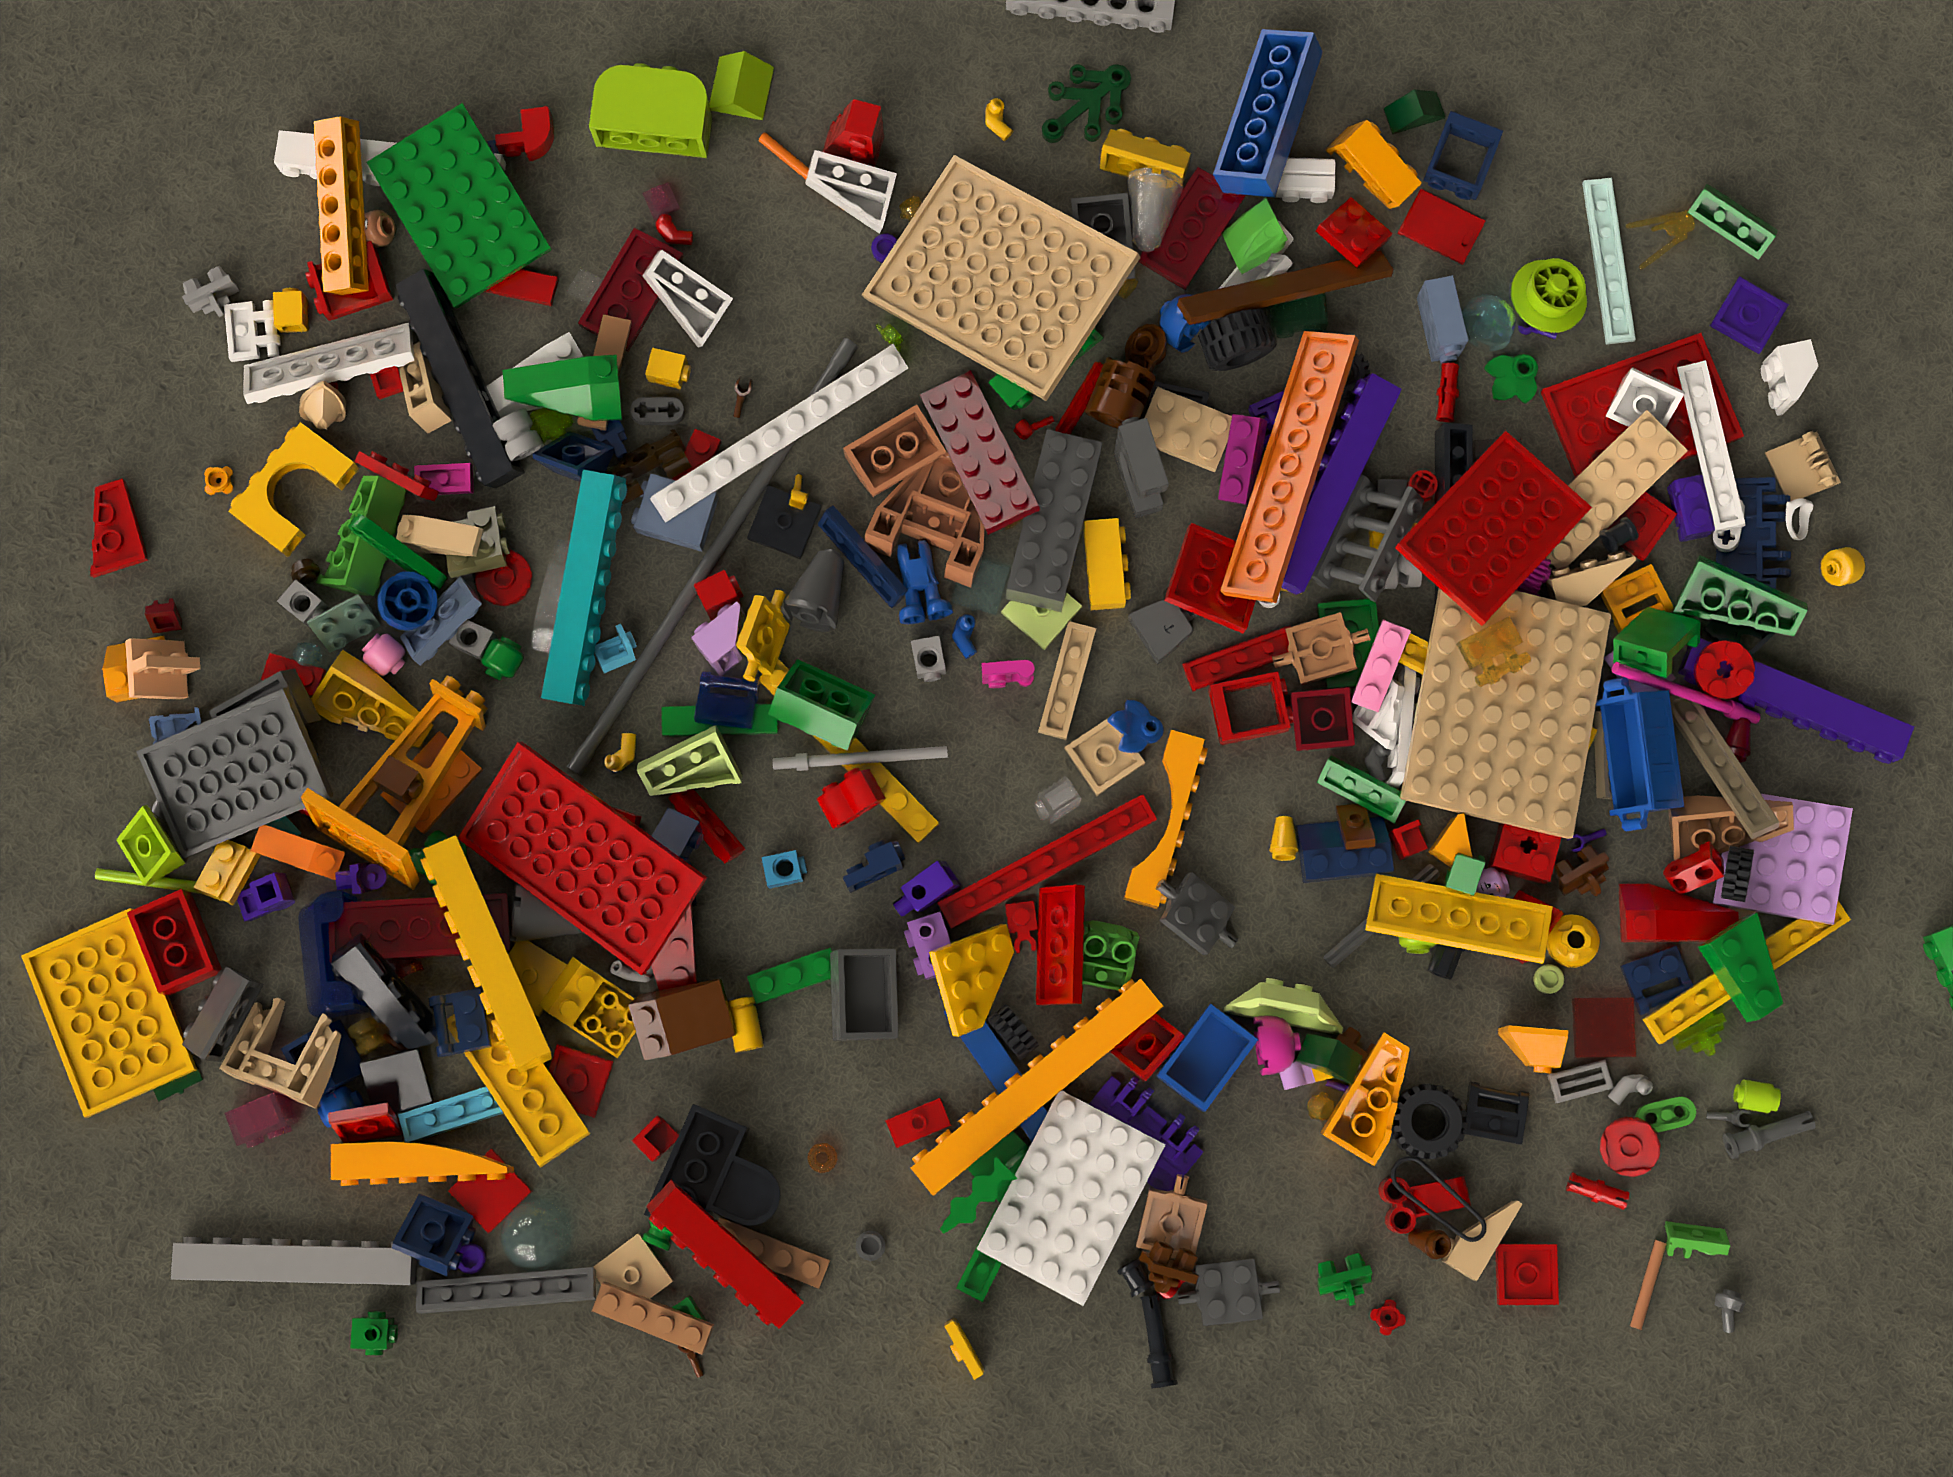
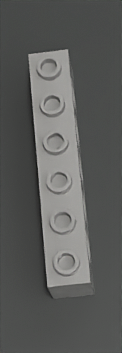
M1006 0V10H1010L1015 15L1022 16L1027 13H1034L1045 19H1052L1055 16L1066 17L1070 22L1090 20L1100 26L1115 23L1121 24L1126 29H1136L1138 26L1147 27L1150 31L1157 33L1171 30L1175 0H1095L1097 3L1090 6L1084 3L1085 0H1068L1066 2L1058 0ZM1119 2L1125 7L1116 9L1112 7V4ZM1141 6H1148L1152 11L1142 12L1139 8Z

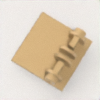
M1810 431L1802 435V438L1765 452L1783 494L1790 495L1791 501L1808 497L1841 483L1818 432Z

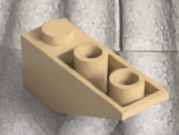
M1618 551L1608 554L1607 560L1598 562L1597 559H1589L1580 562V567L1570 570L1569 566L1554 569L1552 570L1553 575H1550L1546 581L1549 597L1560 602L1581 607L1586 606L1636 561V557L1625 554V551Z

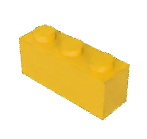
M1119 518L1084 521L1083 531L1090 611L1125 608L1126 600L1131 599L1130 583H1124L1123 572L1128 571L1127 554H1122L1121 544L1126 543L1125 527H1119Z

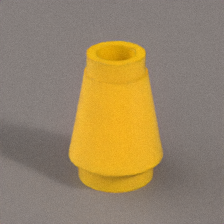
M1279 816L1275 818L1269 849L1272 853V858L1275 860H1294L1296 853L1299 851L1292 817Z

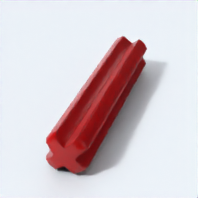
M1100 362L1093 364L1056 426V432L1069 435L1072 433L1087 407L1104 364Z

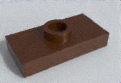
M1358 804L1336 806V816L1346 850L1375 847V836L1367 809Z

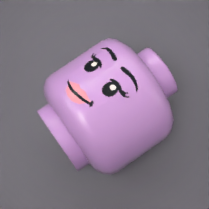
M1490 867L1482 871L1476 892L1506 898V894L1510 893L1505 874Z

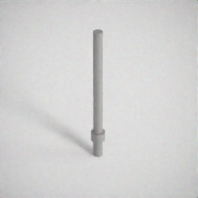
M947 746L808 756V753H798L796 757L773 758V770L796 768L797 771L809 770V767L948 758Z

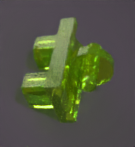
M1715 1010L1699 1019V1024L1693 1027L1689 1026L1674 1036L1673 1045L1677 1052L1691 1046L1695 1054L1700 1051H1704L1709 1057L1716 1054L1714 1045L1722 1041L1719 1034L1716 1033L1724 1030L1723 1023L1727 1022V1019L1723 1013L1717 1015Z

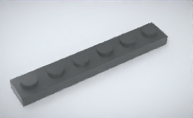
M594 1267L419 1281L417 1282L416 1312L426 1314L596 1300V1270Z

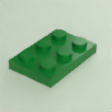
M1370 599L1318 603V619L1341 612L1346 628L1351 634L1365 629L1369 631L1370 641L1354 645V656L1358 669L1325 678L1326 689L1356 688L1379 630L1376 602Z

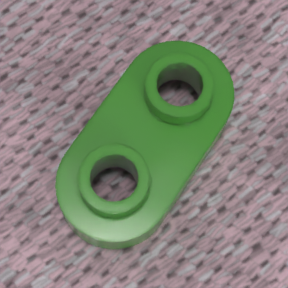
M1673 1097L1641 1106L1637 1110L1635 1117L1646 1121V1115L1652 1113L1655 1121L1650 1125L1659 1133L1691 1124L1696 1116V1108L1694 1103L1686 1097ZM1677 1106L1683 1109L1681 1117H1677L1674 1114V1109Z

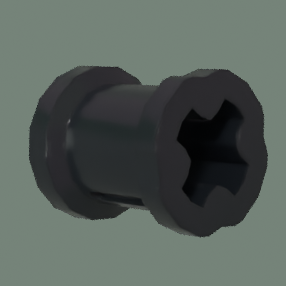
M1627 517L1620 519V523L1609 530L1603 529L1599 532L1602 544L1611 553L1617 552L1618 547L1630 540L1635 541L1639 537L1636 527Z
M1139 1258L1117 1270L1118 1274L1123 1275L1129 1285L1132 1297L1154 1285V1282L1148 1279L1141 1267Z

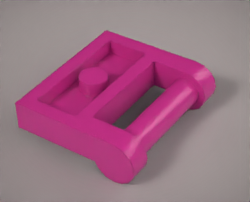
M1029 660L981 663L982 684H988L989 688L1006 687L1007 682H1018L1021 686L1027 687L1034 681L1035 667Z

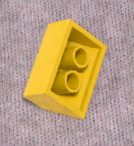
M1110 129L1102 147L1100 169L1180 193L1190 163L1191 153L1178 145H1171L1170 147L1160 144L1158 140L1151 137L1143 139L1133 136L1130 131L1118 129L1117 131Z

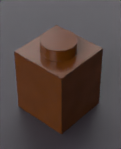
M390 755L373 778L379 789L406 805H409L412 799H416L423 790L424 780L420 773Z

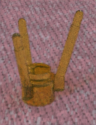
M1688 210L1678 213L1671 212L1667 215L1626 224V228L1631 229L1660 223L1651 227V231L1655 232L1666 229L1669 236H1675L1673 240L1639 265L1640 270L1653 263L1679 242L1688 239L1687 233L1695 228L1692 215L1687 213Z

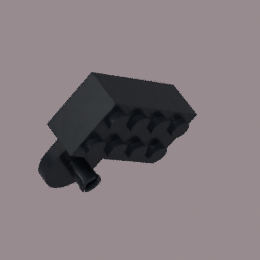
M693 1104L650 1201L672 1179L711 1216L714 1212L736 1223L752 1226L769 1220L775 1214L780 1204L781 1190L777 1179L769 1170L738 1157L750 1130L749 1127ZM646 1208L644 1215L650 1217L651 1214L648 1208Z

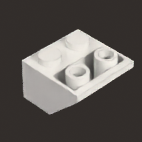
M1811 339L1777 346L1762 362L1761 376L1764 382L1768 381L1770 389L1768 402L1772 409L1775 408L1777 416L1783 415L1799 399L1818 368Z

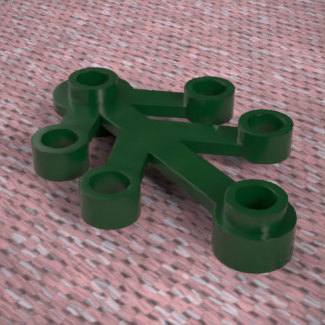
M1080 64L1073 65L1070 68L1069 78L1073 83L1080 84L1083 81L1101 83L1095 89L1064 87L1061 82H1052L1048 87V96L1051 100L1071 99L1080 101L1059 118L1046 120L1042 125L1043 138L1049 143L1059 142L1063 138L1064 128L1089 109L1088 124L1084 128V137L1090 142L1097 141L1101 135V128L1099 126L1101 99L1109 92L1110 106L1106 109L1105 119L1109 124H1118L1122 119V109L1120 108L1121 92L1126 90L1131 82V74L1123 65H1111L1105 71L1086 70ZM1080 71L1083 75L1075 77L1073 72ZM1119 74L1122 76V79L1115 81L1112 76ZM1053 88H1059L1062 92L1058 95H1055L1051 92V90ZM1115 111L1119 114V116L1117 118H1111L1109 116V113ZM1051 125L1057 126L1058 130L1056 132H1050L1048 130V127ZM1089 129H1096L1098 133L1092 136L1087 131Z

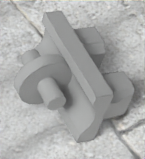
M217 266L207 273L211 283L202 286L197 278H192L183 283L186 295H183L182 298L193 313L202 309L204 314H208L215 310L216 314L221 317L225 315L222 306L231 303L229 296L239 292L236 283L230 275H227L220 266Z

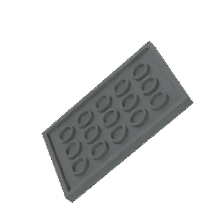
M288 687L136 751L182 859L306 808L301 796L307 788L325 799L334 796Z

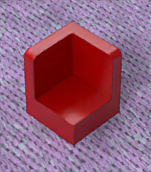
M1419 819L1396 828L1388 834L1399 860L1428 849L1419 829V826L1422 825Z
M657 1115L632 1142L652 1162H656L676 1142L679 1134L661 1116Z

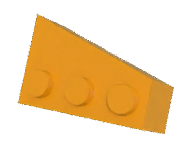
M1368 120L1347 127L1325 149L1330 155L1336 152L1347 163L1344 168L1349 173L1355 170L1365 181L1363 185L1389 209L1400 206L1422 184L1417 178L1416 170L1403 162L1399 157L1400 153L1397 148L1391 143H1387L1381 136L1378 126Z

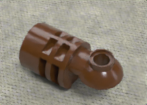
M1145 324L1138 327L1126 342V359L1124 362L1113 360L1111 357L1106 358L1085 409V413L1088 416L1116 429L1122 425L1123 421L1129 418L1139 417L1140 420L1156 380V376L1152 372L1155 365L1160 364L1164 360L1167 352L1166 336L1161 327L1155 324Z

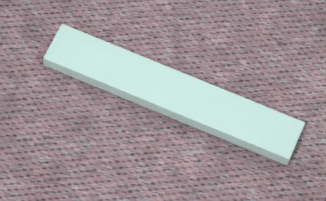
M1612 177L1584 180L1582 184L1606 345L1634 342L1636 338Z

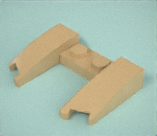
M280 998L273 999L272 1008L268 1010H263L260 1003H254L219 1069L233 1078L252 1085L262 1086L286 1095L297 1102L317 1108L334 1067L341 1033L337 1030L333 1032L329 1027L332 1020L327 1015L322 1014L296 1064L288 1063L268 1055L277 1033L285 1001Z

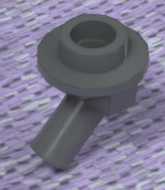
M1723 1289L1722 1294L1716 1293L1715 1306L1722 1308L1723 1331L1732 1333L1735 1331L1734 1311L1742 1313L1746 1301L1740 1299V1293Z

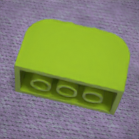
M642 63L634 64V66H613L599 76L594 86L589 129L596 147L707 158L712 112L705 87L699 78L689 72L679 71L675 67L664 66L662 69L651 68Z

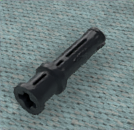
M1160 1294L1151 1296L1153 1308L1150 1306L1149 1296L1140 1297L1150 1354L1147 1355L1148 1358L1146 1359L1147 1363L1151 1365L1153 1383H1151V1389L1178 1385L1177 1380L1173 1377L1171 1360L1174 1357L1171 1351L1168 1352L1159 1299Z

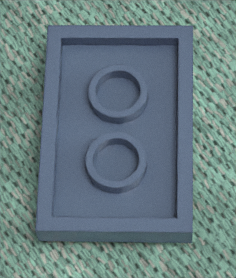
M461 576L437 599V608L434 616L425 625L411 631H405L400 636L411 658L420 666L426 660L433 658L445 640L451 639L457 633L458 627L466 619L472 618L482 604L469 583Z

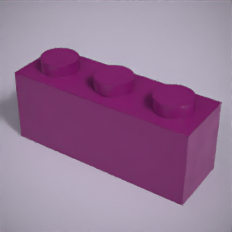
M1232 414L1218 500L1248 505L1260 469L1268 421L1257 417Z

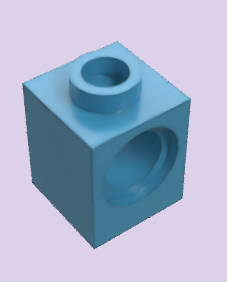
M796 850L761 857L769 889L803 882L802 874L807 873L804 856L798 857ZM782 862L793 864V872L790 875L781 876L778 874V866Z

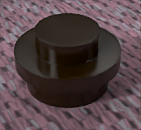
M308 558L298 560L291 567L292 580L296 579L301 584L313 582L320 573L319 566L312 559Z

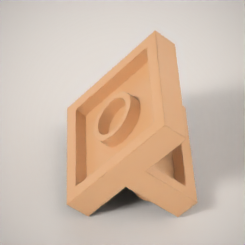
M130 638L125 641L129 698H188L187 674L200 669V657H188V653H185L184 641Z

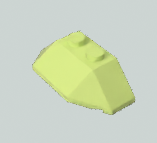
M1266 978L1265 983H1258L1226 1005L1223 1013L1253 1019L1255 1016L1273 1015L1283 1018L1290 1026L1335 1035L1342 1034L1343 1027L1321 995L1312 992L1313 987L1303 984H1295V988L1283 986L1284 981Z

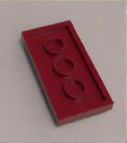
M1197 167L1144 248L1138 262L1186 291L1245 200L1246 195L1223 193L1215 177Z
M633 228L580 318L579 326L598 336L603 315L631 320L632 325L625 350L629 352L660 299L642 275L658 251L663 250L680 263L684 258L683 253Z

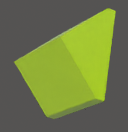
M746 51L719 57L709 102L711 111L763 120L774 67Z
M148 805L140 808L116 839L144 886L154 883L185 864L159 819Z

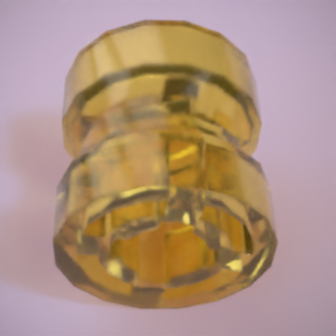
M373 1016L363 1019L347 1029L350 1037L355 1039L357 1043L356 1049L360 1056L367 1055L387 1043L384 1036L379 1034L377 1030L378 1024Z

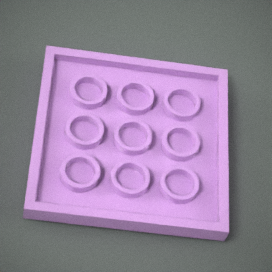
M1761 794L1764 800L1793 803L1794 830L1763 842L1753 841L1740 846V848L1754 850L1746 901L1740 902L1721 898L1724 877L1717 879L1713 904L1834 925L1853 808ZM1729 851L1721 855L1724 861V874Z

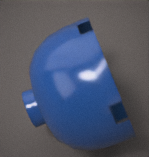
M1194 294L1179 295L1171 301L1165 302L1160 310L1159 327L1165 333L1166 342L1181 353L1192 349L1195 343L1190 342L1200 329L1203 330L1212 321L1188 324L1177 304L1179 298Z
M415 572L397 573L382 585L377 598L378 611L382 619L393 628L406 631L417 629L425 625L434 616L437 608V593L435 589H432L431 585L427 583L428 580Z

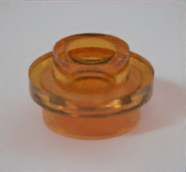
M827 1143L814 1145L808 1153L810 1167L819 1173L829 1172L837 1163L836 1150ZM820 1152H825L828 1155V1160L824 1164L817 1161V1155Z

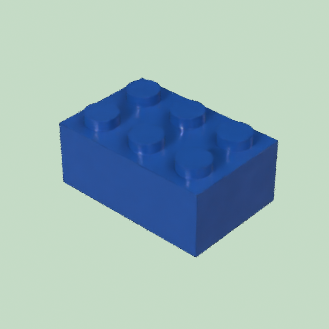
M1209 1004L1157 1073L1156 1077L1199 1110L1205 1112L1258 1039L1215 1006Z

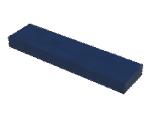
M834 505L826 509L818 522V526L891 608L895 607L908 591L906 587Z

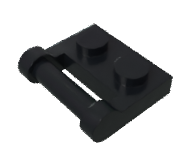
M1470 1081L1465 1109L1467 1113L1465 1123H1468L1467 1129H1464L1463 1134L1522 1145L1529 1104V1092L1520 1090L1519 1093L1499 1090L1483 1087L1478 1082ZM1478 1098L1515 1104L1517 1106L1516 1113L1477 1106Z

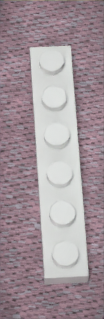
M1706 360L1677 367L1681 388L1685 392L1683 395L1716 533L1745 526V520Z

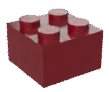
M1349 687L1291 693L1296 752L1355 746Z

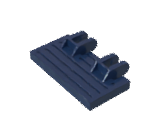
M1775 477L1735 478L1739 499L1743 501L1745 506V526L1742 527L1740 542L1733 551L1722 552L1716 548V562L1776 589V578H1789L1791 570L1787 568L1763 569V561H1786L1791 559V552L1763 551V548H1776V522H1786V512H1762V505H1786L1787 502L1791 501L1790 495H1762V492H1776ZM1726 530L1723 536H1718V538L1722 539V544L1728 545L1729 540L1735 539L1730 536V530Z

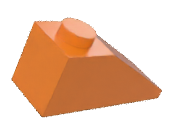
M268 825L258 828L250 850L336 880L335 872L339 871L345 855V851Z

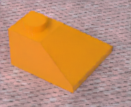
M165 636L153 637L148 639L165 640ZM126 643L107 646L102 668L106 697L116 703L138 699L129 698Z
M1511 1025L1498 1028V1035L1525 1066L1534 1067L1533 1072L1551 1074L1552 1068H1561L1568 1039V1030Z

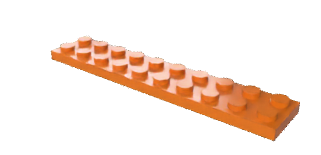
M1312 331L1303 332L1220 590L1225 596L1277 603L1359 343L1355 335Z

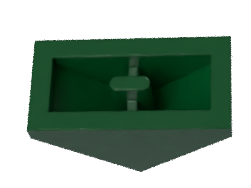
M1414 89L1383 109L1392 135L1445 119L1438 94L1434 91Z
M1307 1033L1296 1062L1352 1084L1363 1056L1339 1040Z

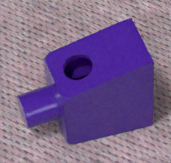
M936 861L901 887L904 895L894 901L893 906L902 917L913 909L917 912H923L962 886V884L946 861ZM922 887H924L926 891V894L923 898H921L919 895V889Z

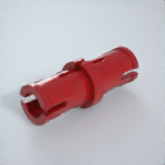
M1443 363L1441 365L1440 387L1436 391V395L1439 396L1436 420L1450 423L1454 422L1456 398L1459 397L1457 383L1460 365L1456 363Z
M1573 1172L1569 1176V1180L1579 1183L1580 1186L1567 1183L1566 1191L1590 1197L1591 1201L1595 1203L1601 1201L1618 1207L1621 1210L1626 1208L1628 1203L1618 1200L1616 1197L1629 1200V1191L1605 1185V1181L1597 1179V1181L1590 1180Z

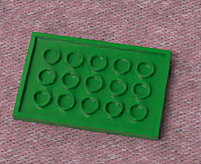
M463 103L366 162L456 309L552 250Z

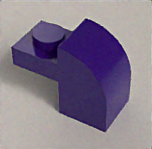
M277 872L249 883L250 888L241 891L237 898L244 921H252L271 912L281 911L295 903L286 873Z

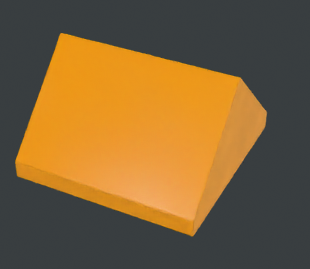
M1464 813L1458 814L1449 820L1428 851V853L1450 868L1457 853L1472 857Z

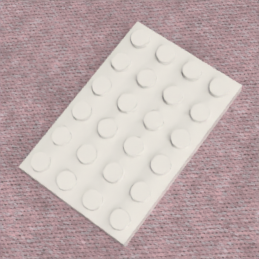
M1061 1090L1056 1095L1015 1174L1017 1179L1012 1180L977 1250L1084 1306L1165 1144Z

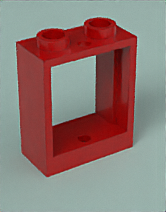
M1278 671L1212 684L1208 688L1220 745L1288 732L1291 728L1290 724L1294 723L1291 706L1286 707L1284 696L1288 694L1284 678L1280 679ZM1270 685L1279 724L1232 733L1224 694Z

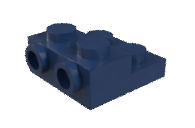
M884 840L870 845L868 847L869 852L865 853L869 865L864 867L860 863L846 870L848 875L843 876V879L850 893L903 869L901 862L905 860L898 841L885 843Z
M418 1194L392 1243V1249L419 1259V1265L447 1276L450 1269L456 1271L463 1257V1253H460L463 1244L470 1245L476 1232V1228H473L474 1216Z

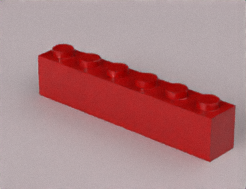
M672 1179L646 1206L651 1214L649 1220L662 1231L666 1227L673 1234L670 1238L682 1250L687 1246L694 1252L692 1258L703 1269L707 1266L716 1272L713 1277L723 1287L727 1288L728 1285L733 1287L737 1291L734 1296L744 1306L748 1307L752 1304L758 1310L755 1313L756 1316L767 1326L773 1323L780 1329L804 1303L795 1290Z

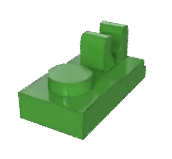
M1665 1222V1230L1668 1236L1666 1242L1668 1256H1673L1674 1250L1677 1247L1683 1248L1684 1258L1691 1257L1692 1249L1708 1255H1728L1730 1243L1725 1229Z

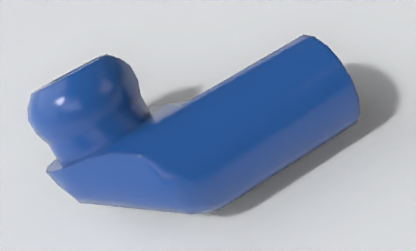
M965 614L957 619L952 634L953 641L965 659L978 652L970 640L976 623L974 617L969 614Z

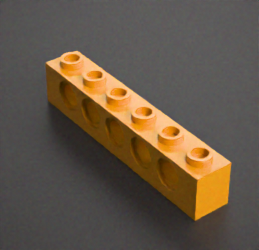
M341 116L314 121L323 292L346 295L369 291L359 121Z

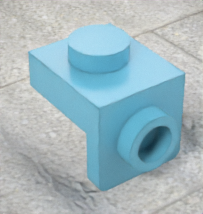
M621 624L615 626L618 633L617 637L595 646L594 654L603 673L636 660L633 653V648L637 647L632 633L630 631L625 633Z

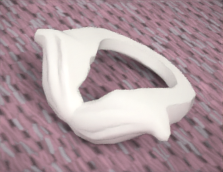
M1798 498L1786 503V527L1794 540H1803L1808 533L1809 517L1814 505L1811 501L1804 498ZM1800 507V527L1798 534H1796L1792 526V516L1795 509Z

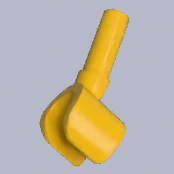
M797 474L795 476L794 488L791 491L789 505L803 510L808 494L801 491L802 475Z

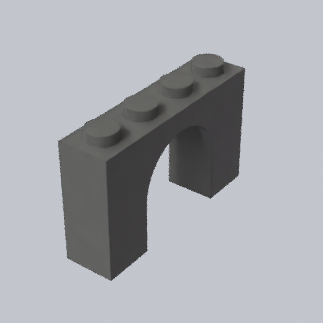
M1139 417L1129 418L1118 427L1114 458L1134 518L1136 519L1162 511L1163 502L1160 493L1167 491L1169 482L1147 418L1139 420Z

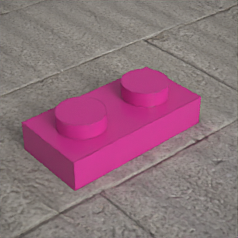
M471 463L414 466V475L418 474L430 480V487L438 490V495L474 493L473 465Z

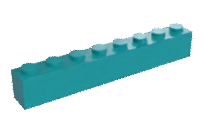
M583 470L542 689L541 698L585 706V700L589 697L590 673L595 666V646L601 634L599 627L600 619L606 607L604 597L606 587L611 580V559L616 552V532L622 520L620 513L621 505L627 494L625 478Z

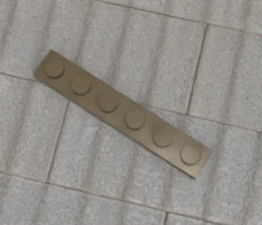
M1676 695L1670 696L1673 722L1751 839L1779 828V820L1702 706Z

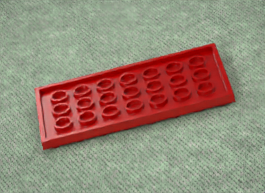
M517 742L458 837L460 841L640 975L647 973L708 878L524 742Z

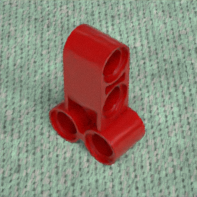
M1465 1176L1449 1180L1445 1179L1444 1181L1471 1206ZM1388 1177L1380 1183L1378 1188L1380 1198L1384 1202L1392 1204V1208L1386 1213L1385 1224L1394 1233H1409L1416 1225V1217L1430 1214L1401 1192L1396 1199H1392L1387 1193L1388 1185L1392 1183V1178ZM1396 1177L1397 1183L1404 1190L1435 1213L1465 1207L1438 1181L1409 1187L1404 1179ZM1400 1211L1407 1217V1223L1401 1229L1394 1224V1216Z

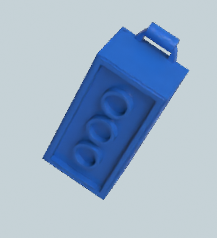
M1621 677L1604 682L1603 699L1596 700V706L1601 708L1608 773L1614 808L1609 810L1610 816L1618 815L1622 822L1623 830L1633 831L1647 828L1648 812L1685 806L1669 690L1633 693L1629 686V680ZM1624 689V695L1611 697V691ZM1630 814L1641 815L1640 818L1627 819V815Z

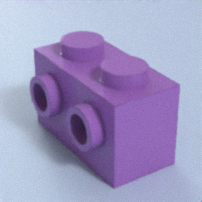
M941 911L907 922L909 929L904 931L909 948L915 946L918 955L917 958L913 959L918 976L924 974L926 980L936 977L929 952L951 943Z

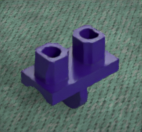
M369 862L349 865L350 870L335 872L337 890L352 888L353 894L370 892L372 889L381 888L387 881V872L384 867L379 864L369 865Z

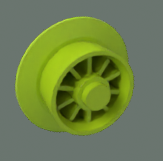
M1558 258L1537 260L1524 265L1516 273L1511 284V299L1515 310L1527 324L1540 331L1559 333L1573 328L1584 316L1587 307L1586 284L1578 268L1566 260Z

